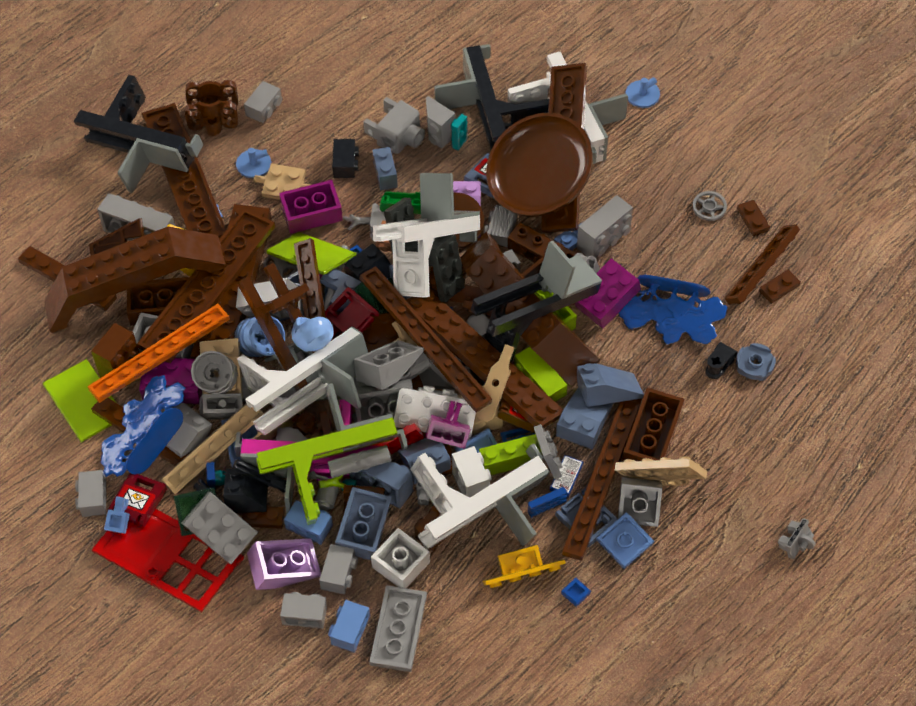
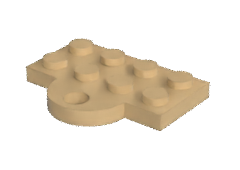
M679 457L677 460L660 458L657 461L645 458L637 462L626 459L624 462H617L615 466V471L627 478L662 481V485L684 486L689 484L691 479L707 478V471L689 457Z

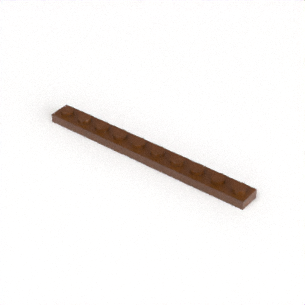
M376 266L360 275V280L417 346L424 348V354L476 413L492 403V398Z
M641 398L620 402L566 540L562 556L580 561L583 560L615 476L616 463L621 460L640 408Z

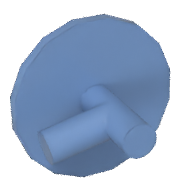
M654 77L650 80L642 78L628 85L625 92L628 95V102L640 108H648L655 105L660 98V90L655 85L657 80Z
M249 148L241 153L236 161L237 171L246 178H254L255 175H265L271 165V158L266 149Z

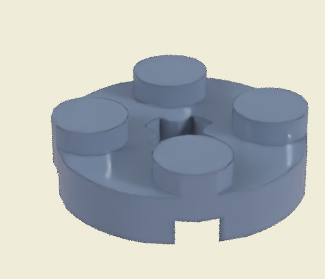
M758 343L750 344V346L745 348L742 347L736 358L738 373L749 379L759 381L766 380L772 374L776 363L775 356L773 357L771 350L767 346ZM758 359L760 364H753L751 361Z

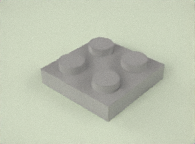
M541 424L535 426L534 430L543 457L554 479L562 477L560 469L563 466L559 456L556 457L558 451L555 443L552 442L549 431H544Z

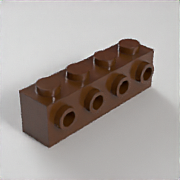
M519 223L508 236L507 248L535 263L545 255L549 242L553 240L544 234L534 231L531 227ZM555 242L569 259L577 253L564 247L561 243Z

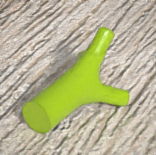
M343 475L318 481L320 489L333 486L344 488L346 484L340 482Z

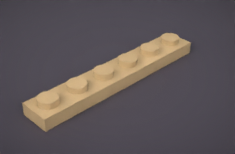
M246 403L162 477L161 480L176 494L206 467L207 462H212L236 441L237 432H241V435L254 425L253 421L264 413L261 409L256 412L253 407L249 408Z

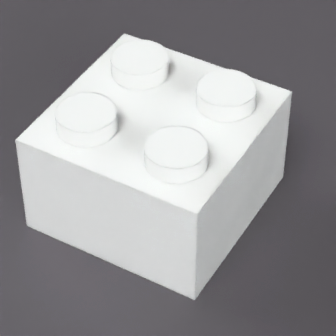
M475 446L452 454V474L460 492L468 497H472L490 486L489 481L492 480L489 470L483 466V456L480 452L477 453Z
M397 528L371 556L372 568L397 587L407 588L430 563V551Z

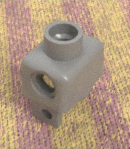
M386 97L383 100L384 112L387 115L378 124L367 118L363 121L364 133L376 139L378 146L382 148L390 147L391 152L395 154L400 153L407 144L417 148L425 136V130L420 128L419 111L402 100L397 103Z

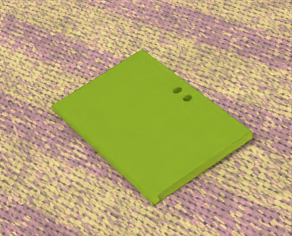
M301 232L295 233L266 250V253L297 265L294 244L311 238L315 244L319 274L322 275L327 274L357 255L356 252Z
M87 359L43 382L47 392L80 442H84L112 426L91 410L98 401L88 390L87 386L100 378ZM112 396L108 397L114 402H116Z

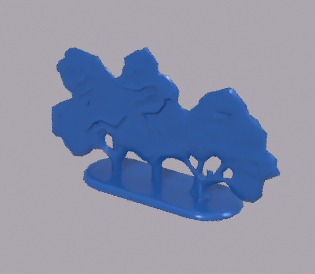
M639 275L637 279H639L640 284L649 289L640 290L641 295H635L618 313L624 319L628 329L639 328L651 319L657 322L655 329L658 333L663 334V340L666 345L679 341L684 332H687L693 341L708 344L717 337L712 322L725 318L727 306L723 305L718 297L701 301L698 297H707L711 293L710 289L703 285L653 275ZM656 290L672 292L669 299H661L656 294ZM649 293H651V296L648 300H641V298L645 294L649 295ZM677 293L691 297L688 301H684L681 297L677 296ZM695 301L699 304L697 308L695 307Z
M155 376L145 388L144 400L138 401L134 399L124 404L123 412L125 416L122 421V425L126 427L124 433L114 434L102 442L101 464L104 466L103 472L105 477L111 474H115L117 477L122 476L126 469L131 474H141L151 466L183 423V413L181 410L172 408L183 402L185 387L177 382L166 388L165 376ZM132 450L129 456L124 455L125 451Z

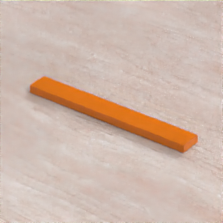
M216 304L87 386L88 390L99 403L230 320L229 315L219 304Z

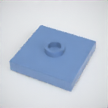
M627 512L596 538L599 544L623 569L628 567L654 544V540Z

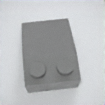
M396 340L353 359L356 381L367 386L376 387L379 390H386L401 379L424 352V348Z

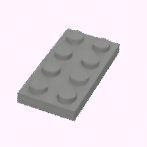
M386 585L369 661L370 666L412 672L427 592Z

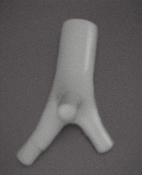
M350 214L349 217L343 216V219L352 222L348 227L350 231L357 225L370 224L371 217H356Z

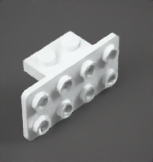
M424 385L423 388L419 387L418 391L401 388L398 394L394 423L398 428H404L415 423L422 432H426L430 416L446 417L450 401H455V407L457 402L462 404L457 421L470 426L471 431L468 437L470 439L476 412L463 398H458L454 390L443 389V391L435 390V387Z

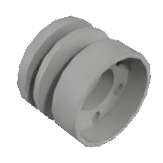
M217 351L203 352L197 356L191 368L192 380L196 386L209 394H225L237 382L238 372L236 365L230 358ZM214 370L219 371L218 374L220 376L218 378L214 377Z

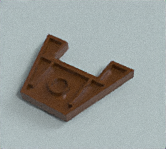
M138 218L90 243V255L92 256L126 243L127 239L144 236L142 218Z

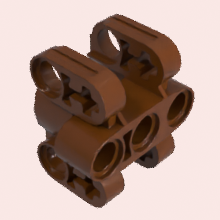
M225 80L221 84L215 81H207L201 84L189 82L186 84L185 95L187 105L185 106V118L189 129L197 131L205 126L208 135L217 136L222 131V125L229 129L238 126V91L234 81ZM226 87H231L232 89H231V90H226V89H224V88H226ZM190 89H196L197 91H196V92H191V91H189V90H190Z

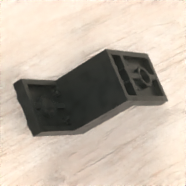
M403 198L384 211L386 224L414 219L411 198ZM456 235L434 238L428 258L429 266H433L439 300L447 302L465 288V279L461 268L462 262L459 257ZM418 241L406 242L405 251L418 252Z

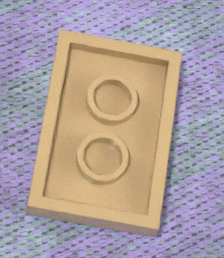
M239 339L199 342L200 354L207 351H217L234 362L238 372L237 382L225 394L242 393L243 397L242 375L237 360L240 357ZM213 371L214 377L218 378L220 376L218 374L219 371Z

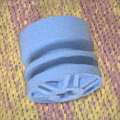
M271 316L285 341L283 325L278 319ZM256 317L247 318L237 326L235 338L239 339L242 354L248 357H262L275 354Z

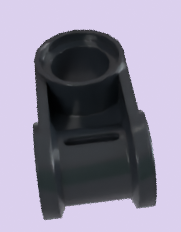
M719 342L707 359L706 375L711 379L720 378L734 362L738 351Z

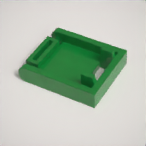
M385 192L380 202V211L384 212L403 198H411L414 209L413 213L421 214L420 192Z

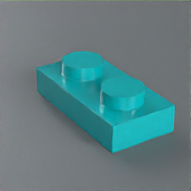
M463 114L454 119L451 124L452 148L457 151L468 139L467 116Z

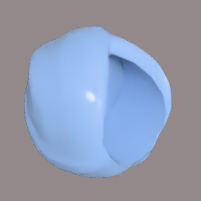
M298 317L291 331L292 341L305 352L324 348L332 340L334 333L331 322L324 317L312 319Z

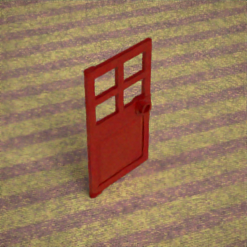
M155 509L145 527L140 526L139 522L137 525L128 522L126 534L106 531L92 549V552L200 612H203L236 566H239L244 559V556L239 554L232 564L227 563L220 574L215 576L202 569L214 553L209 546L196 564L180 557L193 538L203 544L205 543L180 521ZM175 562L190 570L177 589L161 581ZM197 574L212 582L199 601L183 593Z

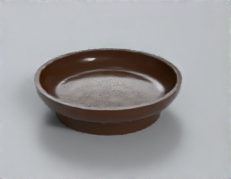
M539 113L525 117L502 133L489 154L486 177L490 192L500 205L518 215L538 217L554 213L570 204L585 187L592 170V147L584 129L567 116L556 113Z

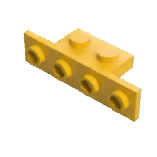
M538 545L498 555L502 576L485 580L483 584L489 585L490 588L501 586V581L509 579L510 583L522 580V575L529 574V577L541 575V570L549 569V572L561 569L560 565L566 564L565 560H558L543 564Z

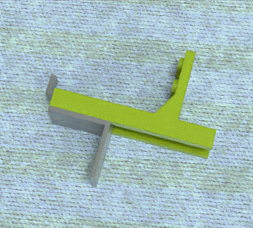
M333 383L328 384L326 393L337 432L258 452V458H256L260 475L292 467L308 525L316 523L320 515L318 503L313 502L315 495L312 482L308 483L307 480L312 461L394 440L396 437L399 438L402 450L408 447L404 430H396L392 413L344 426Z

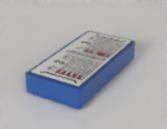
M565 455L561 462L563 468L560 469L562 477L553 480L550 491L565 487L567 497H569L583 466V461Z

